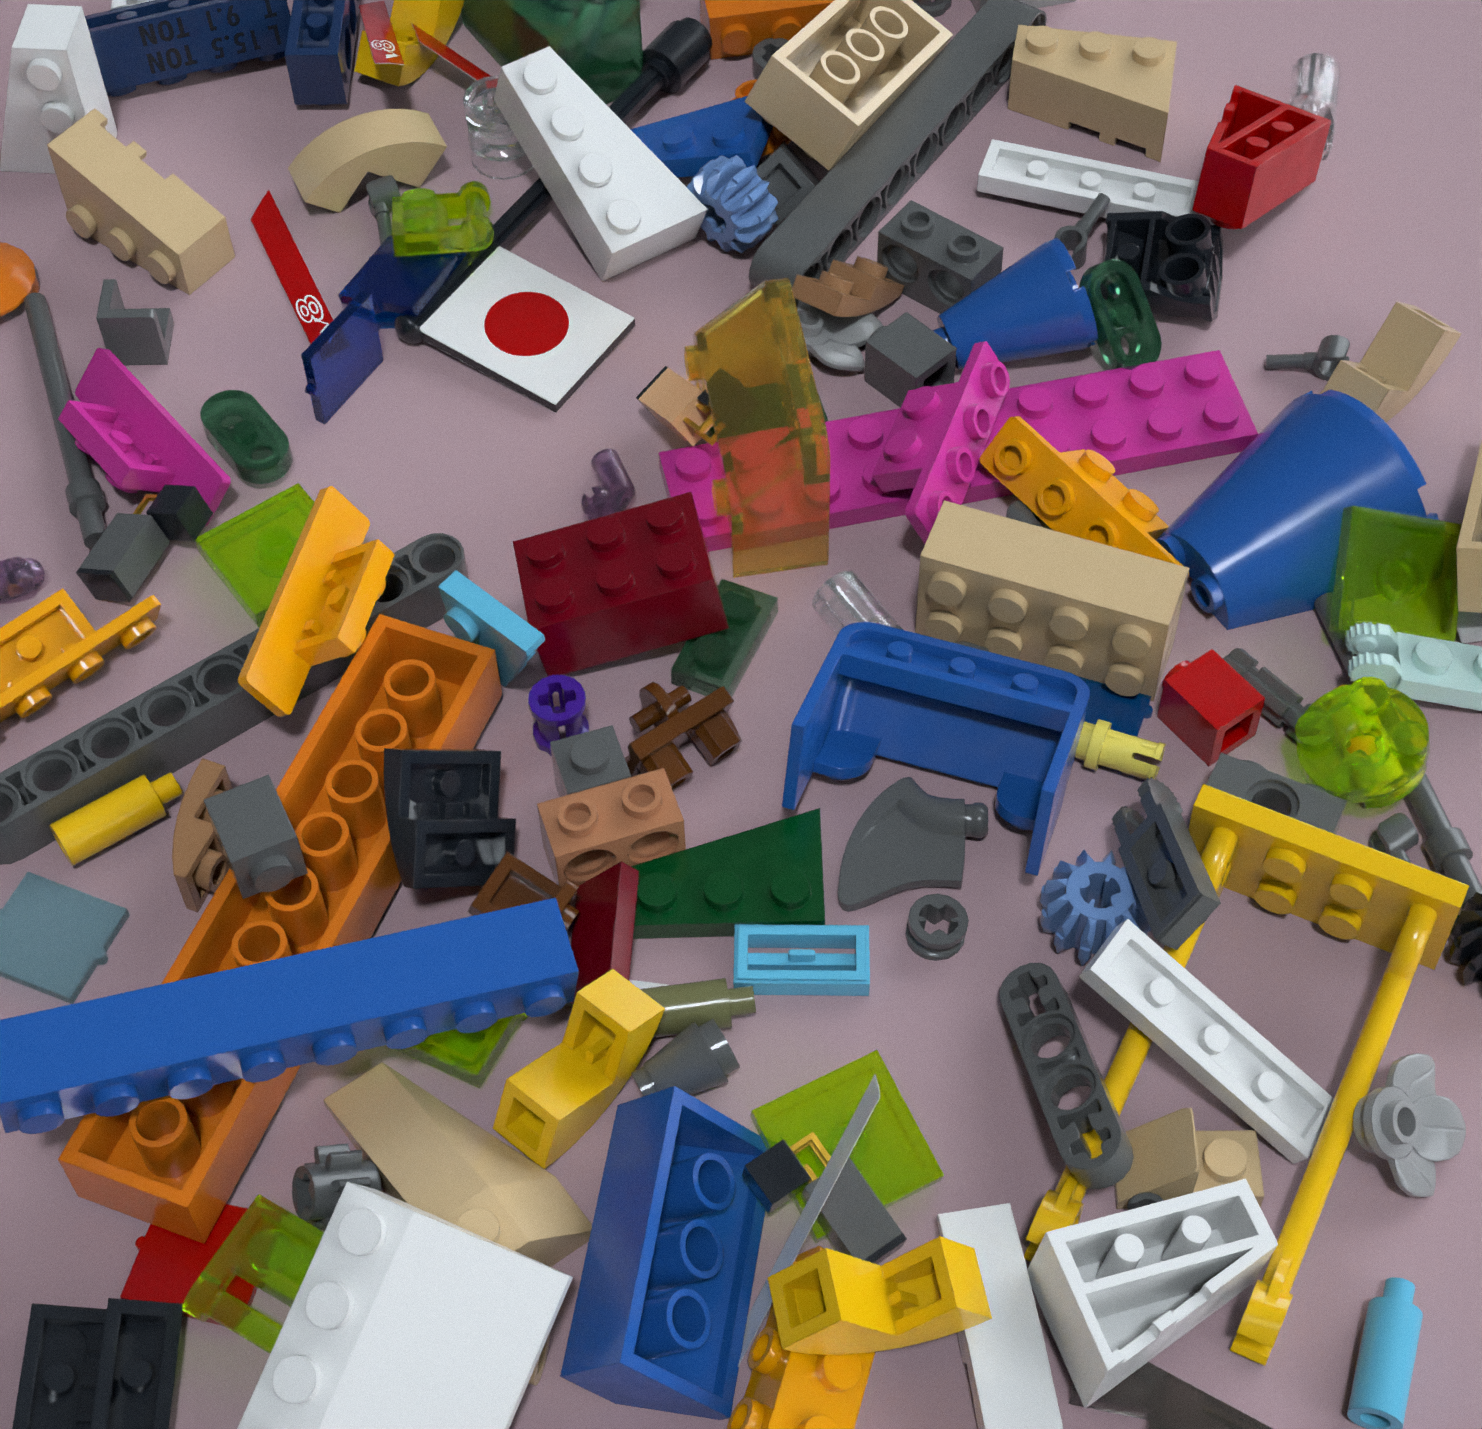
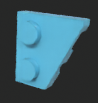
M455 570L438 586L447 612L443 616L444 621L456 638L495 650L500 683L503 687H506L534 656L535 650L545 641V636Z

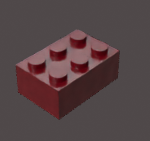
M692 492L513 541L527 621L545 636V641L537 648L547 676L564 675L729 628L707 541Z

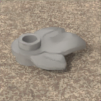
M799 301L796 308L786 309L779 314L775 324V331L778 335L777 342L780 348L793 357L802 359L816 357L821 363L831 368L862 371L865 363L858 347L866 345V341L873 332L883 325L872 313L857 317H837Z
M1421 1053L1398 1058L1390 1066L1385 1087H1378L1369 1095L1362 1097L1354 1109L1353 1128L1362 1148L1367 1152L1375 1153L1379 1157L1388 1160L1395 1183L1403 1192L1413 1197L1433 1196L1436 1186L1434 1162L1449 1160L1459 1154L1466 1137V1125L1460 1109L1449 1098L1436 1095L1435 1062L1433 1058Z

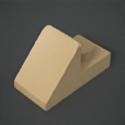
M1182 1108L1126 1131L1133 1149L1134 1159L1131 1169L1126 1176L1114 1184L1116 1209H1127L1129 1200L1139 1193L1151 1192L1159 1195L1163 1200H1168L1243 1179L1247 1180L1261 1207L1264 1199V1189L1256 1130L1195 1131L1192 1108Z

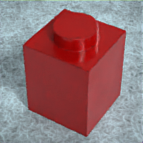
M1213 649L1192 662L1185 660L1178 663L1163 679L1161 685L1163 690L1157 717L1208 767L1217 762L1221 753L1227 755L1256 735L1265 697Z

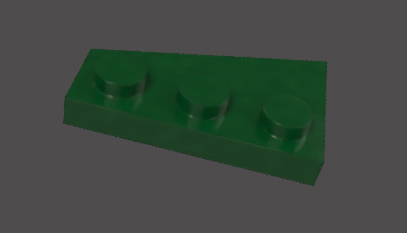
M820 808L631 866L639 871L633 939L733 937L735 934V924L825 925Z

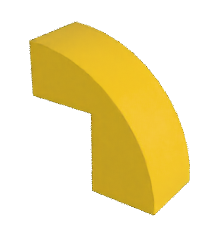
M394 0L390 21L404 65L375 64L366 31L362 30L354 72L398 87L415 81L431 67L439 55L418 41L412 23L446 45L456 26L465 0Z
M614 969L576 993L562 1043L506 1079L493 1129L533 1162L546 1169L568 1151L593 1126L619 1094L645 1054L658 1028L665 1008Z
M941 1236L881 1266L824 1248L767 1277L781 1346L783 1350L792 1352L846 1355L885 1351L939 1339L992 1319L975 1249Z

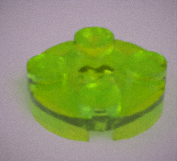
M1362 677L1355 680L1351 685L1341 686L1327 692L1310 705L1295 725L1299 768L1307 784L1317 785L1327 793L1348 802H1365V808H1381L1393 804L1410 794L1420 784L1426 772L1427 759L1430 754L1429 729L1426 717L1411 698L1396 689L1387 687L1386 683L1379 678ZM1369 735L1376 738L1374 740L1376 752L1367 755L1361 749L1351 754L1347 749L1351 746V739L1354 737Z

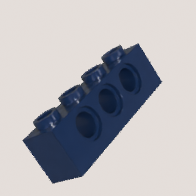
M293 0L285 59L295 105L347 104L360 11L358 6L361 4V0Z

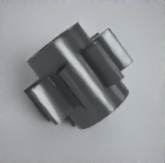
M348 1143L314 1147L315 1162L299 1166L294 1173L292 1182L294 1208L301 1220H311L312 1230L323 1229L325 1232L346 1182L366 1186L378 1191L382 1190L379 1171L374 1162L362 1160L363 1152L361 1150L350 1151Z

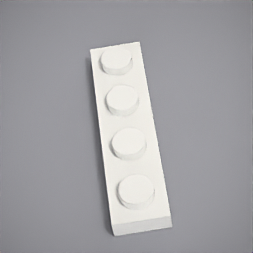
M992 139L978 174L977 191L1084 214L1098 194L1103 193L1110 198V202L1100 217L1106 218L1107 213L1164 211L1178 217L1184 214H1197L1192 208L1199 181Z
M1129 919L1116 926L1079 977L1249 1126L1256 1130L1257 1133L1289 1161L1296 1164L1308 1159L1314 1150L1334 1098Z

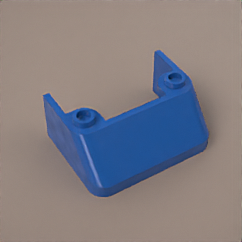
M857 622L849 624L839 631L792 722L782 807L795 810L813 772L826 775L834 780H849L865 774L871 768L876 755L998 787L995 800V808L998 814L1018 829L1033 831L1025 873L1038 876L1061 811L1086 716L1090 689L1080 677L1063 670L877 623Z

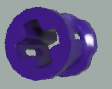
M551 675L542 678L533 685L528 698L530 712L536 719L533 724V739L539 750L547 752L552 756L550 742L560 740L558 727L565 726L566 738L590 731L589 723L585 715L582 714L586 708V693L576 679L566 675ZM554 692L559 693L560 706L554 707L552 696Z

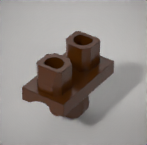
M651 682L639 690L643 709L630 716L629 721L637 733L644 731L652 725L655 728L629 743L627 747L629 755L625 757L631 777L639 773L644 774L664 768L672 790H675L689 780L693 774V770L679 752V748L693 740L711 766L734 753L739 747L742 740L733 721L727 714L734 703L733 698L725 687L722 686L679 713V708L692 701L688 690L681 685L667 693L658 683Z

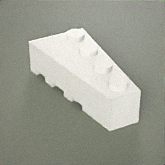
M550 46L501 67L494 101L602 282L696 238L708 209Z

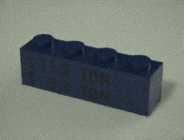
M153 0L85 16L107 96L111 97L129 94L136 90L137 85L154 81L161 85L175 84L186 79L189 73L206 69L210 73L227 72L237 67L238 62L258 58L260 61H274L285 57L291 18L287 0Z

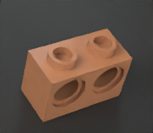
M664 768L537 803L543 847L555 883L563 887L568 879L579 886L621 861L629 866H634L686 849L684 819Z

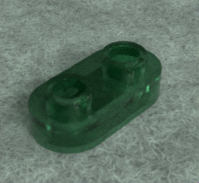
M1117 259L1107 260L1088 268L1080 280L1079 288L1084 286L1089 297L1098 332V340L1096 342L1105 363L1111 369L1125 368L1133 370L1141 364L1156 362L1161 352V335L1135 270L1126 262ZM1101 283L1108 289L1109 297L1107 301L1103 299L1101 294ZM1122 337H1124L1129 344L1128 354L1124 352L1121 346Z
M225 390L214 394L206 400L200 411L205 435L241 479L253 484H267L282 478L289 471L293 458L288 437L251 394L241 390Z

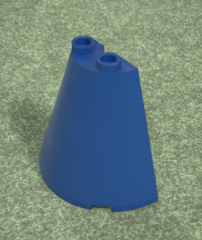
M1328 390L1322 394H1313L1310 391L1291 401L1156 539L1184 567L1189 568V576L1193 579L1191 591L1196 603L1205 612L1212 613L1227 630L1315 610V600L1325 593H1336L1340 602L1345 603L1429 583L1439 577L1442 564V537L1437 513L1426 515L1417 489L1427 483L1412 455L1396 433L1372 409L1359 400L1335 390Z

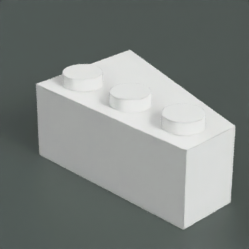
M28 4L11 48L0 171L56 174L47 144L91 110L97 109L108 119V124L105 128L111 135L116 138L118 132L82 6Z
M1246 1179L1045 1233L1027 1270L1033 1292L1085 1409L1254 1282L1278 1246V1242Z

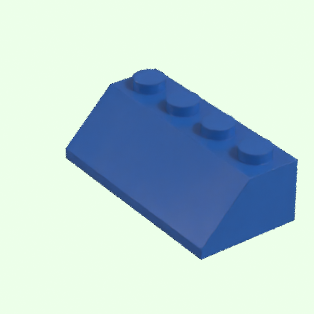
M676 1086L617 1105L562 1365L561 1378L619 1405L716 1420L730 1418L766 1211L743 1178L742 1173L747 1163L775 1144Z

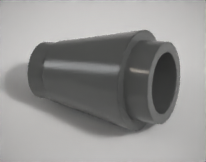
M712 1018L700 1026H697L695 1021H693L647 1060L643 1067L631 1074L643 1096L673 1086L689 1095H693L727 1083L726 1075L740 1068V1065L723 1033Z

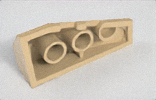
M385 1063L378 1064L323 1099L326 1108L355 1149L363 1152V1160L374 1162L379 1171L381 1185L388 1195L549 1267H552L589 1242L592 1224L554 1175Z

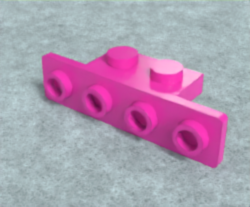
M987 341L973 345L958 382L932 387L923 386L914 390H908L872 473L873 479L882 492L914 488L906 506L905 515L924 544L929 537L944 500L962 505L970 482L974 478L980 456L992 433L993 425L1005 395L1009 390L1010 378L1005 365L998 360Z
M97 348L75 389V395L81 402L68 400L58 418L74 436L75 445L87 455L92 456L106 472L105 477L108 482L116 488L128 493H137L138 490L160 492L165 484L195 486L214 515L231 484L230 477L109 349Z

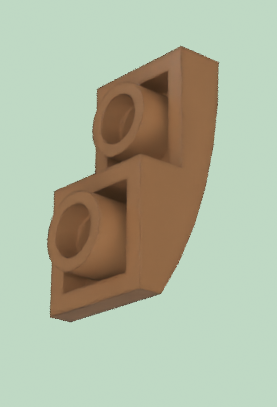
M857 256L854 264L833 259L829 271L822 270L819 279L797 274L789 296L833 316L857 317L869 314L890 304L901 296L905 285L885 277L889 269L887 266L868 258Z
M204 758L201 759L192 775L183 796L176 819L172 848L175 880L186 909L199 912L209 893L217 890L229 869V865L215 835L204 799L230 790L232 785L225 765Z

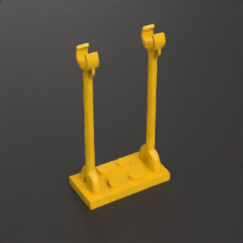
M1203 784L1193 805L1188 830L1218 897H1220L1223 889L1227 888L1255 899L1261 907L1270 912L1293 914L1318 924L1326 933L1345 940L1356 939L1392 953L1277 1240L1278 1246L1271 1255L1262 1281L1257 1280L1230 1348V1351L1265 1366L1291 1303L1293 1294H1290V1291L1353 1133L1355 1106L1369 1092L1418 964L1435 970L1469 885ZM1205 922L1177 950L1164 945L1163 950L1184 968L1188 963ZM1131 1022L1104 1079L1119 1117L1153 1042ZM1094 1129L1083 1133L1091 1151V1159L1103 1154L1101 1149L1102 1142ZM1067 1165L1055 1191L1051 1189L1047 1191L1026 1237L1030 1244L1024 1254V1259L1027 1261H1032L1046 1232L1079 1224L1084 1208L1082 1200L1088 1188L1078 1183Z

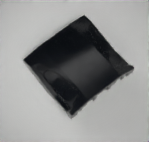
M1164 211L1107 213L1106 248L1100 282L1094 285L1095 302L1111 308L1124 307L1155 315L1202 317L1206 321H1213L1217 318L1223 279V236L1221 227L1210 225L1209 220L1199 214H1184L1175 217Z

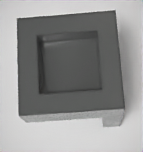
M785 141L756 167L757 175L762 180L770 182L767 187L768 192L776 197L778 201L775 207L779 219L775 223L776 226L820 182Z
M104 279L96 319L106 349H109L124 366L168 365L174 329L170 308L125 309L116 279Z

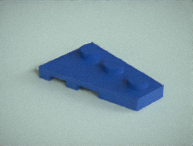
M745 96L630 130L679 178L695 176L699 169L712 159L715 160L721 155L729 159L737 155L743 160L747 168L753 165L757 167L773 126L768 124L759 113L744 102L747 98Z

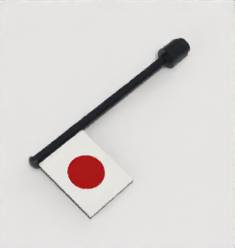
M689 17L673 21L640 53L639 67L641 74L609 106L624 124L657 91L669 94L676 93L707 62L709 51L712 48V38L706 27L696 19ZM539 178L404 316L399 315L396 317L394 327L398 336L405 342L417 344L424 340L557 413L635 327V318L505 249L553 199L541 178Z

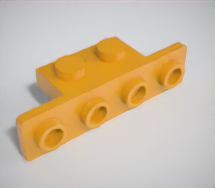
M1013 416L1006 421L980 456V463L1052 530L1183 566L1156 541L1169 527L1156 515L1159 512L1157 505L1144 493L1136 489L1129 490L1113 476L1115 473L1114 466L1101 454L1090 449L1060 453L1020 416Z
M333 486L321 489L317 495L238 677L239 685L277 717H283L292 713L311 666L340 657H348L361 646L366 637L365 627L375 602L385 590V578L395 556L379 539L362 544L370 526L369 519Z
M62 588L1 627L0 723L16 712L20 718H25L35 713L52 699L53 696L49 691L68 678L74 684L85 680L104 665L105 661L102 656L118 645L122 644L128 650L147 639L157 629L154 622L158 619L161 603L154 595L149 596L95 631Z
M817 1246L798 1254L793 1264L824 1248ZM772 1303L766 1326L758 1334L750 1349L748 1365L752 1372L744 1398L734 1408L727 1429H854L875 1352L820 1355L783 1350Z

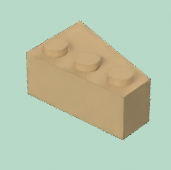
M1018 25L1011 65L1008 109L1067 130L1072 123L1100 132L1099 141L1114 146L1118 139L1146 148L1145 157L1161 162L1177 41L1159 40L1153 37L1141 38L1112 35L1098 31L1084 32L1055 29L1048 26Z
M94 108L47 144L66 204V219L80 236L84 238L91 237L108 247L119 259L123 261L130 260L149 271L160 283H169L186 294L191 295L235 258L226 217L175 174L172 173L166 179L160 176L142 161L147 156V151L135 141H132L127 146L123 145L106 130L105 126L108 124V119Z

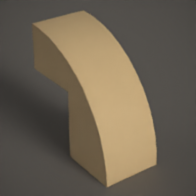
M410 109L376 110L351 117L321 133L303 148L292 161L288 170L305 203L341 213L367 172L383 177L392 175L396 181L420 188L447 146L429 113Z
M1396 301L1360 363L1340 360L1321 394L1328 390L1347 394L1365 404L1387 422L1399 413L1426 385L1446 359L1462 333L1414 305Z

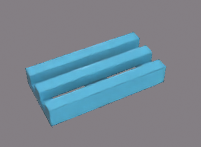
M735 924L734 988L753 986L754 995L869 996V925ZM748 948L856 949V954L815 953L812 949H791L788 953H748Z

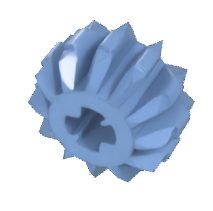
M721 155L715 160H710L699 169V172L692 177L691 182L686 187L708 209L700 226L706 232L707 240L709 242L717 240L721 249L726 252L734 249L742 253L746 249L753 248L772 230V226L779 219L775 211L778 201L767 189L770 182L762 180L757 175L755 165L747 168L743 160L737 155L730 159Z
M1085 850L1077 857L1076 865L1060 860L1058 866L1054 868L1052 880H1047L1046 884L1042 886L1040 903L1043 909L1040 923L1043 927V932L1055 934L1054 945L1056 946L1057 953L1076 948L1078 950V959L1082 966L1089 961L1092 954L1097 953L1115 927L1125 920L1129 919L1146 935L1147 932L1151 931L1126 867L1119 868L1115 866L1116 859L1112 850L1103 858L1102 862H1095Z

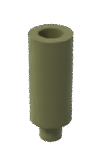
M726 978L640 989L665 1008L653 1038L678 1035L693 1021H695L697 1026H700L712 1018L720 1029L731 1028V1016L756 1013L753 986L728 989Z

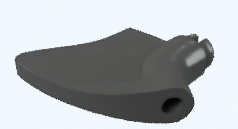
M911 777L898 780L874 799L862 814L851 833L844 851L839 874V906L842 910L851 912L908 889L924 886L962 888L965 865V837L983 838L988 834V807L982 802L965 804V799L941 798L929 795Z

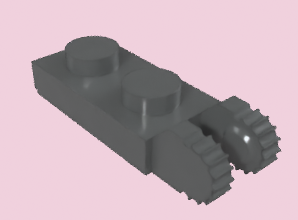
M1151 777L1150 779L1147 778L1137 790L1147 818L1144 819L1143 815H1140L1138 811L1133 810L1131 807L1122 806L1111 820L1121 844L1118 848L1154 938L1159 943L1177 950L1208 919L1221 902L1181 815L1183 810L1180 803L1176 801L1177 797L1174 796V792L1165 786L1163 782Z

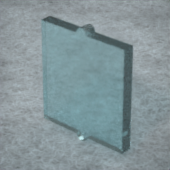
M27 872L3 909H0V976L73 1004L96 967L108 962L106 952L129 918L128 910Z

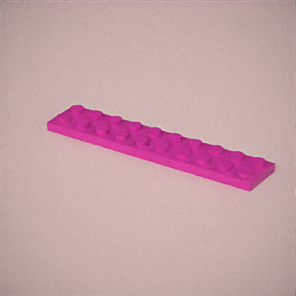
M1216 350L1009 388L983 452L1006 421L1013 416H1020L1060 453L1090 449L1101 454L1114 466L1115 473L1113 476L1242 452L1256 438L1258 432L1221 351ZM900 408L717 441L713 446L706 443L695 445L694 447L690 446L658 452L659 468L667 497L670 498L692 492L709 552L905 515V509L914 488L882 492L872 477V473ZM979 460L974 478L970 482L962 504L1014 494L992 475Z

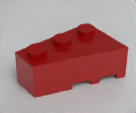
M1235 85L1230 102L1224 108L1222 120L1218 122L1207 146L1192 210L1210 217L1211 222L1221 228L1242 230L1316 181L1332 120Z

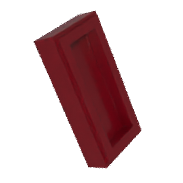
M622 861L580 884L577 890L575 908L580 912L573 922L571 948L579 970L574 1000L579 990L612 969L629 981L639 871Z

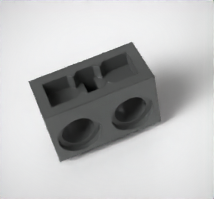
M910 200L878 231L877 262L889 268L885 277L905 285L901 294L941 314L1001 273L1004 247Z

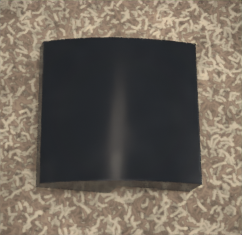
M384 748V793L387 823L396 865L404 887L417 889L483 886L507 852L514 856L516 818L498 816L501 751L485 749Z
M108 1298L107 1309L32 1303L12 1429H169L184 1304Z

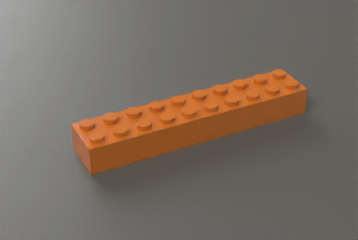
M382 614L378 615L276 788L277 794L297 835L308 873L292 879L281 889L272 892H260L243 899L229 868L161 984L371 938L401 882L387 823L384 793V748L473 749L502 696L494 649ZM301 1065L286 1068L278 1077L263 1082H247L242 1078L216 1084L207 1093L190 1099H174L169 1095L143 1101L135 1109L117 1116L105 1117L99 1116L96 1113L84 1115L59 1156L58 1161L78 1197L204 1244Z

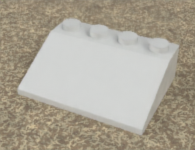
M346 1182L237 1429H509L573 1277L381 1191Z

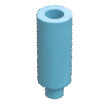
M1391 1277L1386 1279L1383 1296L1373 1298L1368 1303L1347 1416L1352 1422L1366 1429H1403L1423 1312L1413 1304L1415 1285L1403 1278Z

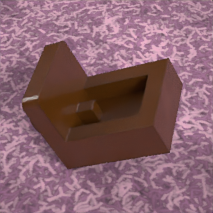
M507 852L470 905L468 913L474 916L556 898L567 932L580 912L570 905L579 886L568 879L563 887Z

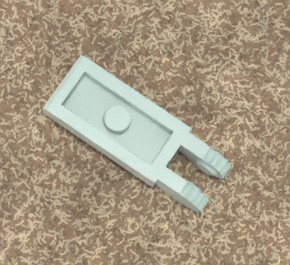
M1372 622L1356 623L1355 626H1350V630H1346V647L1348 651L1352 652V655L1357 654V656H1352V660H1349V665H1347L1348 677H1350V681H1354L1355 685L1359 684L1361 687L1367 685L1368 688L1392 692L1393 696L1482 711V646L1401 632L1395 633L1390 625L1381 623L1375 625Z

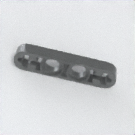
M1028 963L1019 966L1010 972L1002 982L999 991L1000 1002L1058 1151L1079 1184L1090 1189H1103L1113 1186L1122 1180L1131 1169L1134 1159L1133 1149L1068 993L1051 967L1043 963ZM1038 992L1046 1012L1035 1016L1030 1008L1029 997ZM1059 1035L1070 1037L1068 1046L1057 1056L1051 1058H1041L1038 1056L1040 1048L1049 1039ZM1078 1086H1088L1091 1088L1089 1098L1079 1107L1071 1110L1058 1108L1060 1099L1070 1089ZM1094 1129L1102 1142L1101 1149L1103 1154L1091 1159V1151L1083 1133Z

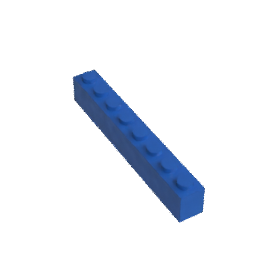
M552 898L2 1019L0 1020V1117L5 1133L18 1130L26 1134L44 1133L56 1129L66 1119L92 1113L105 1117L117 1116L135 1109L140 1102L170 1095L174 1099H190L207 1093L216 1084L242 1078L247 1082H263L278 1077L286 1068L311 1062H316L323 1066L336 1065L350 1060L357 1052L384 1045L391 1049H404L423 1042L428 1035L457 1029L461 1033H473L492 1026L498 1019L526 1013L530 1017H542L555 1013L563 1008L566 1003L573 1002L579 974L557 900Z

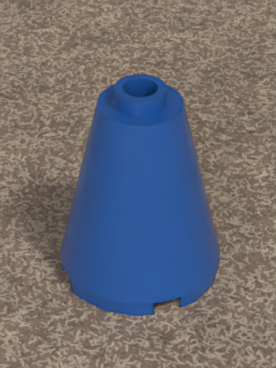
M1058 238L1044 242L938 315L939 328L932 330L957 348L955 367L958 370L964 369L973 345L979 342L987 341L998 360L1004 363L1086 350L1088 347L1096 345L1094 341L1098 340L1095 317L1084 286L1078 288L1070 272L1076 269L1075 263L1065 245Z

